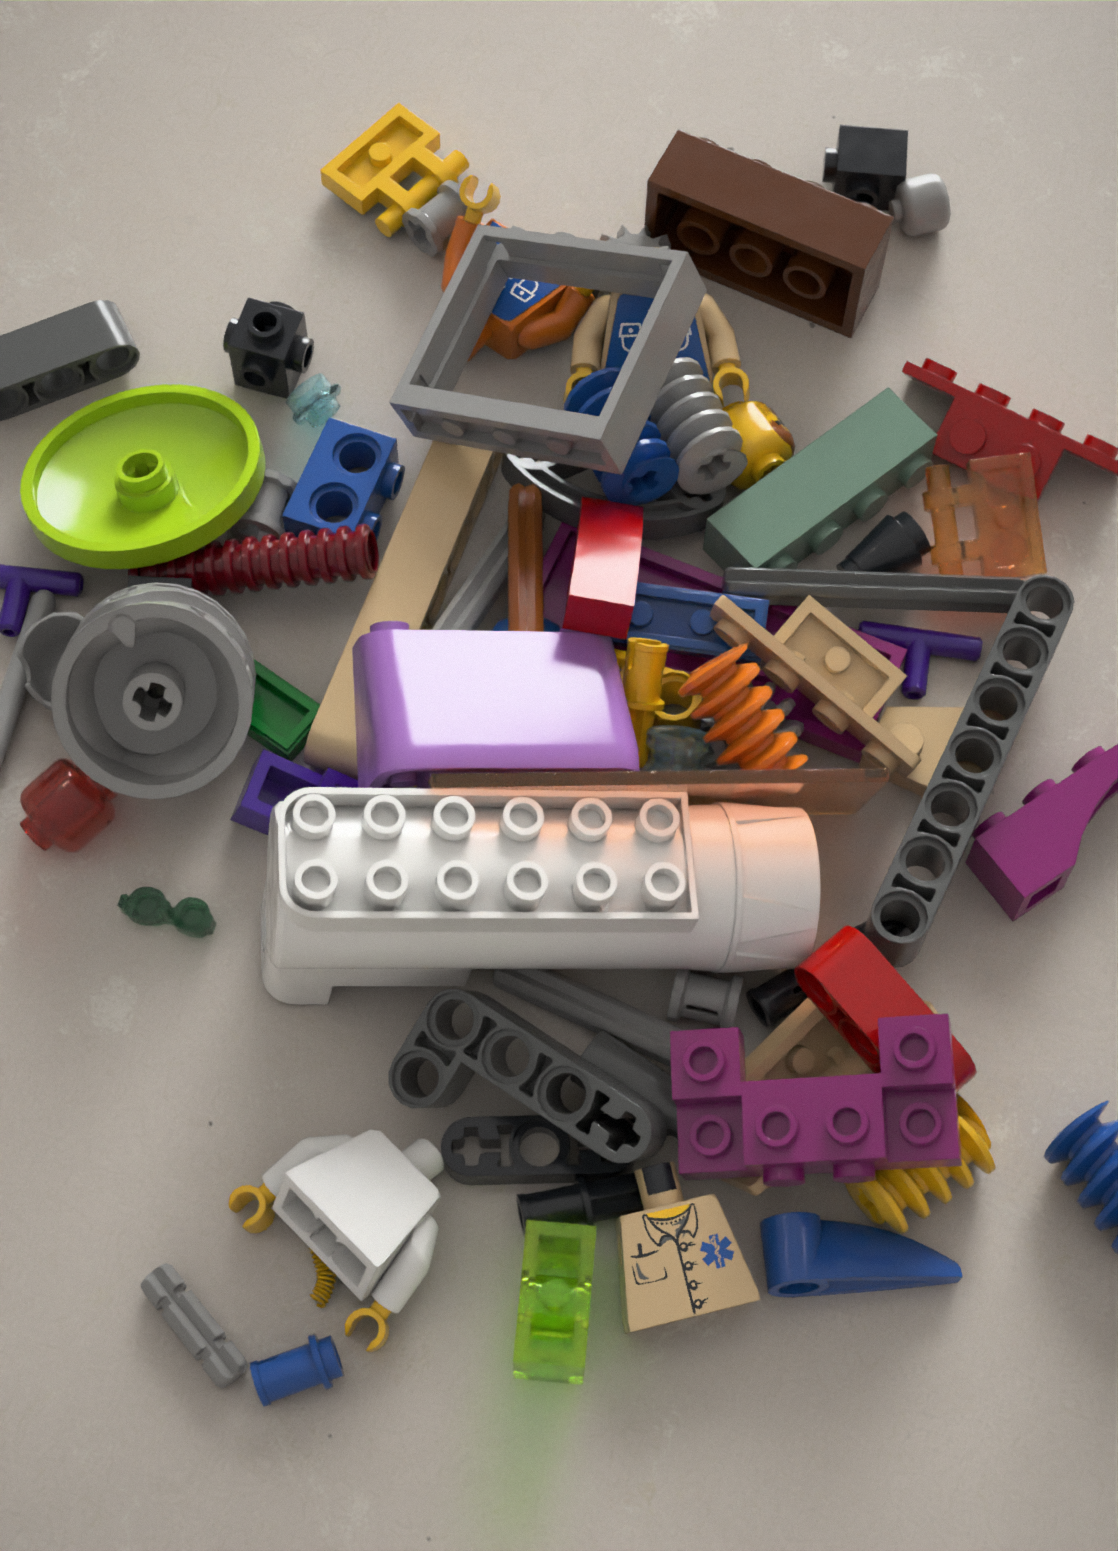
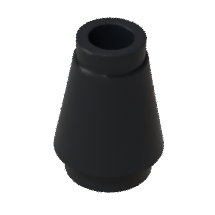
M902 511L895 517L886 515L845 559L836 565L837 571L905 573L922 565V557L931 551V546L927 536L915 519L907 512Z

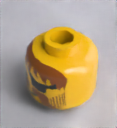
M737 401L722 408L730 416L733 423L732 428L738 430L743 440L740 451L746 455L748 461L742 474L731 483L733 486L740 490H747L794 456L796 446L792 434L769 406L759 401Z

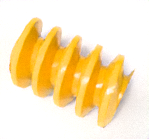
M956 1094L962 1166L875 1170L876 1179L873 1181L844 1183L856 1205L872 1222L881 1225L887 1222L898 1233L904 1234L908 1231L909 1227L903 1209L908 1207L917 1216L926 1219L930 1216L931 1212L924 1196L925 1194L930 1192L940 1202L947 1204L952 1200V1194L946 1181L948 1178H953L961 1187L969 1189L973 1186L974 1180L968 1164L973 1162L986 1174H990L995 1170L996 1166L989 1151L991 1149V1141L986 1129L976 1112L959 1094Z

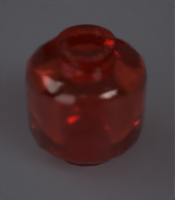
M59 758L22 790L20 803L27 816L20 822V826L31 840L44 851H47L54 844L65 852L77 853L115 819V808L112 800L118 794L92 780L74 761L67 758Z

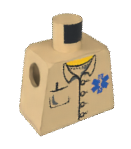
M674 1161L634 1171L644 1210L620 1216L615 1221L624 1333L628 1334L760 1300L757 1286L716 1195L709 1194L684 1200Z

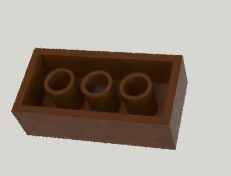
M678 129L647 181L644 226L647 225L651 233L650 238L652 239L668 234L671 250L688 252L700 276L848 338H852L879 288L894 217L879 211L870 204L856 202L829 191L816 182L802 180L777 170L762 160L750 159L723 148L710 139L696 137Z

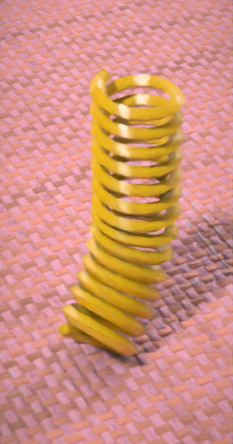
M311 1251L310 1254L313 1255L311 1258L315 1259L312 1263L316 1264L314 1268L317 1269L315 1272L318 1277H316V1284L313 1287L314 1290H312L314 1294L309 1295L312 1299L321 1303H317V1307L324 1308L326 1303L329 1302L328 1299L331 1298V1294H333L332 1290L335 1289L333 1284L336 1283L334 1279L336 1275L332 1270L327 1271L330 1268Z

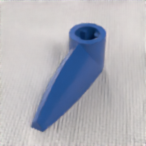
M810 1212L782 1213L765 1218L760 1222L768 1294L772 1296L806 1297L896 1290L958 1283L963 1277L957 1262L915 1240L887 1230L854 1223L820 1220L819 1215Z

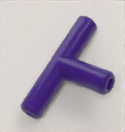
M0 564V589H6L0 612V633L8 637H16L20 634L31 592L37 593L39 590H47L55 595L78 597L82 593L84 586L82 574L80 572Z
M865 620L861 621L858 630L907 649L903 671L907 677L902 682L901 693L906 698L912 700L921 699L926 695L930 655L977 661L981 656L983 641L980 637Z

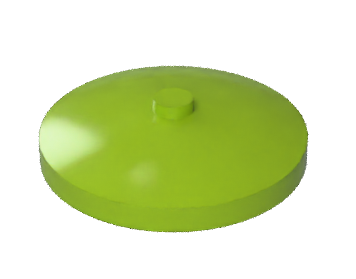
M164 384L139 387L97 400L74 412L56 425L35 447L25 465L20 485L21 502L31 528L39 541L51 552L67 561L100 569H132L152 566L174 560L202 548L237 523L253 504L261 489L266 469L265 454L253 419L241 405L219 392L190 385Z

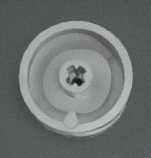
M154 582L134 585L117 591L96 604L81 620L58 662L52 682L51 709L54 726L60 741L71 759L92 780L114 792L134 798L163 799L178 797L200 789L217 778L234 761L245 742L252 720L256 670L253 652L244 631L235 618L217 601L198 590L179 584ZM150 683L164 686V695H158L156 687L148 690Z

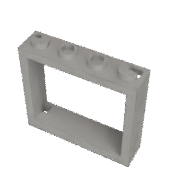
M478 224L389 403L414 437L622 475L707 288L689 253L671 250L670 246L655 248L632 245L619 239L602 241L579 238L566 232L548 234L526 231L517 226H512L510 229ZM508 277L654 298L600 416L453 392Z

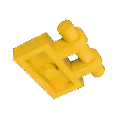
M397 103L320 170L322 185L361 215H364L378 202L385 206L387 209L375 219V224L383 235L391 237L402 226L404 227L402 215L410 208L419 210L437 196L438 187L446 180H452L458 184L457 178L469 168V162L458 150H454L443 160L436 156L434 153L441 148L440 133L402 104ZM414 171L422 179L407 191L399 183Z

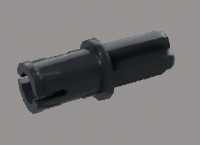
M635 1173L585 1182L584 1177L579 1176L575 1177V1184L525 1195L523 1193L516 1195L519 1220L525 1239L532 1238L533 1235L581 1225L584 1226L586 1231H591L594 1229V1222L618 1218L644 1210Z

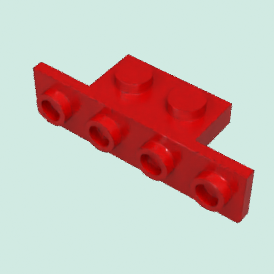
M925 358L922 367L906 361L901 372L908 378L954 399L937 432L933 455L1035 504H1038L1064 452L1118 477V460L1115 459L1118 454L1117 447L1089 434L1086 435L1083 443L1061 434L1065 426L1064 422L1033 408L1028 418L1007 408L1011 400L1009 396L984 384L979 383L975 392L953 383L958 374L956 371L929 358Z

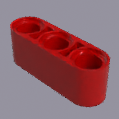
M849 925L842 927L794 969L795 978L803 992L874 1074L881 1073L878 1018L934 1014L863 933ZM952 1035L957 1093L975 1077L977 1071L971 1056Z

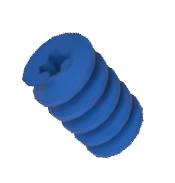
M603 368L592 372L580 380L570 391L564 403V411L600 416L621 368ZM649 415L622 475L593 470L609 501L635 506L646 504L660 498L671 490L678 479L679 467L675 459L670 458L671 452L666 442L660 440L661 433L656 424L651 422V415Z
M1110 1101L1098 1104L1067 1125L1055 1136L1044 1154L1045 1159L1050 1164L1071 1160L1060 1178L1066 1186L1087 1182L1077 1200L1082 1208L1085 1209L1104 1204L1103 1209L1094 1222V1225L1100 1231L1118 1227V1144L1115 1141L1118 1137V1120L1103 1124L1099 1120V1117ZM1118 1235L1116 1236L1111 1245V1248L1117 1254Z

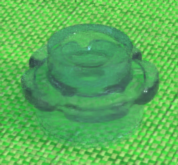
M322 373L316 374L304 381L286 400V404L294 413L293 421L298 425L305 424L308 421L313 428L327 422L328 418H332L341 407L336 400V396L341 393V386L338 383L331 385Z

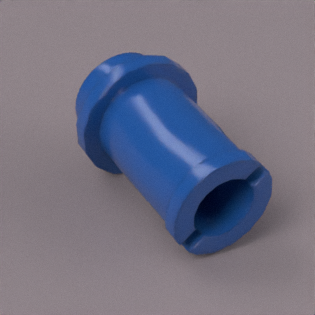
M314 1333L308 1336L309 1343L261 1361L255 1360L250 1362L252 1379L264 1407L271 1405V1402L323 1384L326 1390L333 1388L332 1380L344 1376V1371L331 1335L318 1339Z

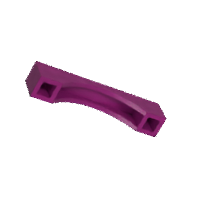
M1118 744L1107 751L1102 746L1095 747L1073 765L1071 769L1073 774L1058 784L1053 779L1043 781L1022 800L1023 807L1008 817L1003 812H997L974 830L972 837L975 840L965 863L1012 921H1015L1064 887L1076 864L1082 834L1086 826L1100 808L1118 793Z

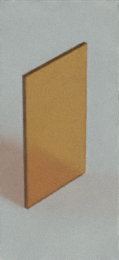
M888 768L431 774L428 785L431 789L687 792L688 805H709L715 802L769 807H799L807 815L856 814L888 783L890 776Z

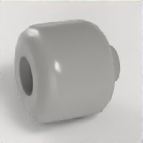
M926 174L908 178L900 183L896 188L894 200L889 201V213L894 217L893 223L899 222L903 232L910 236H918L945 229L950 221L951 212L947 188L941 177L936 174Z

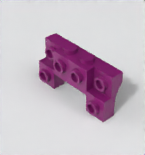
M949 1014L878 1018L881 1073L746 1081L744 1035L739 1027L670 1031L672 1100L677 1105L679 1174L685 1181L763 1176V1184L766 1186L790 1187L805 1184V1174L833 1173L834 1182L863 1183L876 1179L875 1170L962 1166L952 1031Z

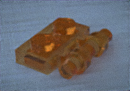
M1030 452L969 460L966 464L968 485H951L949 465L942 464L925 468L928 491L922 493L924 512L931 513L935 545L931 546L930 557L932 566H938L939 574L964 575L962 563L974 560L980 561L982 576L1020 577L1024 579L1047 573ZM972 506L976 539L959 541L955 509Z

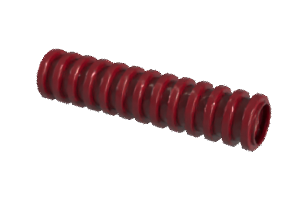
M358 524L355 531H352L348 526H340L336 533H333L329 528H321L317 535H314L310 530H303L297 538L293 533L285 532L280 536L279 540L272 534L264 535L261 538V542L253 536L246 537L242 544L235 538L227 539L223 546L219 541L214 540L205 545V548L202 547L174 560L152 566L128 569V576L192 578L194 590H198L205 595H208L210 591L214 596H223L227 589L233 594H242L246 587L251 592H260L264 585L270 590H279L283 583L289 588H298L301 581H304L307 586H316L320 579H323L326 584H335L338 577H341L345 582H354L357 575H360L364 580H372L378 571L379 553L375 534L369 525Z

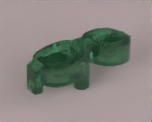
M140 887L134 890L130 896L122 894L117 905L121 912L127 915L134 923L143 926L168 924L174 926L180 933L190 937L203 938L207 934L211 935L216 927L212 913L203 900L188 897L182 899L172 908L165 895L153 887Z

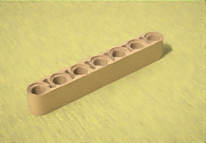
M433 440L312 723L305 745V764L327 770L329 767L358 780L352 647L360 636L370 633V626L377 622L402 621L409 624V630H432L501 463L503 453Z

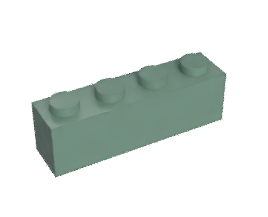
M888 387L708 517L706 520L703 550L723 571L728 567L797 569L798 563L813 552L821 555L832 548L842 536L843 530L857 519L865 522L874 517L884 507L888 497L903 485L910 489L921 482L932 468L933 463L930 460L937 434Z

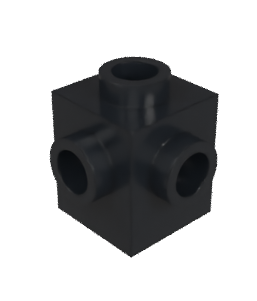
M248 297L239 319L232 318L227 325L223 349L224 352L229 353L235 385L290 400L301 373H306L310 366L314 351V340L307 336L304 312L295 310L282 302L272 301L268 303Z

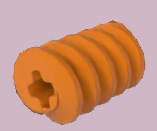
M746 643L722 653L689 674V679L677 691L680 697L701 695L703 700L690 714L692 720L713 717L715 724L702 737L704 742L726 741L728 746L715 760L717 766L738 763L740 770L727 783L730 789L748 786L751 789L765 786L796 770L809 759L804 754L786 756L797 743L798 738L794 732L773 733L785 718L783 710L776 708L761 711L762 706L772 696L773 692L770 686L748 687L760 671L758 664L752 662L736 665L735 662L748 647Z

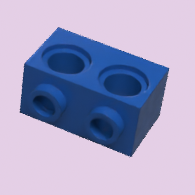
M329 417L283 512L282 518L285 532H291L297 538L303 530H310L314 535H317L321 528H329L333 533H336L340 526H348L352 531H355L358 524H367L374 532L377 540L382 526V515L380 512L386 499L394 500L397 497L405 474V467L399 464L397 439ZM357 467L369 469L362 473L349 472V470ZM332 516L347 517L345 520L337 523L325 521Z

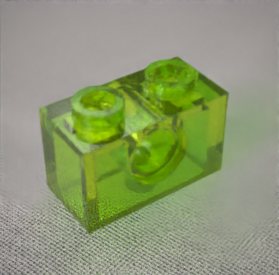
M526 1220L513 1356L514 1379L583 1385L597 1226Z

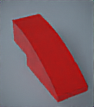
M582 496L567 589L563 629L627 639L638 580L643 532V507Z

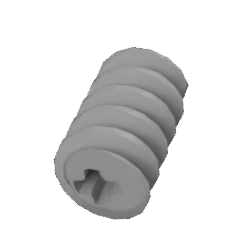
M690 357L675 359L651 410V422L656 424L661 433L660 440L666 442L671 452L670 458L675 459L679 467L677 482L680 487L690 494L705 495L716 492L731 484L742 474L748 461L746 455L740 451L743 440L738 430L732 428L731 418L727 412L722 410L723 406L718 395L712 393L713 388L708 378L703 376L700 364Z

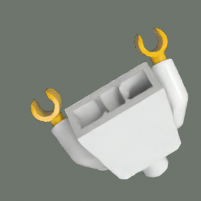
M371 1129L354 1138L347 1134L307 1137L300 1140L262 1175L264 1183L257 1188L251 1185H244L236 1188L229 1197L228 1205L229 1209L234 1213H238L249 1202L259 1200L258 1211L244 1222L242 1228L249 1233H260L267 1230L272 1224L276 1212L360 1301L364 1300L371 1293L375 1300L369 1308H360L348 1316L345 1322V1334L349 1337L361 1319L366 1317L374 1318L379 1326L378 1334L366 1349L367 1352H373L380 1349L388 1339L389 1326L386 1320L391 1312L400 1313L429 1272L439 1231L436 1220L432 1215L441 1198L438 1188L430 1180L443 1171L444 1162L439 1150L430 1141L423 1138L417 1139L403 1151H400L381 1131Z

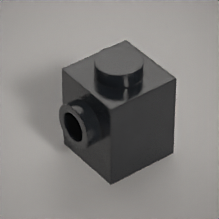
M840 125L836 148H825L822 182L832 183V192L859 203L870 204L878 210L889 211V201L894 200L897 186L906 180L908 130Z

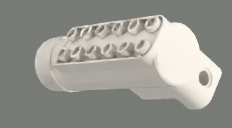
M302 788L288 795L284 801H279L271 810L267 849V877L260 911L262 981L267 991L281 1002L287 1004H328L333 986H465L472 969H687L712 971L713 973L795 969L798 964L812 953L819 921L820 864L814 829L807 813L799 807H769L715 802L709 805H688L687 792Z

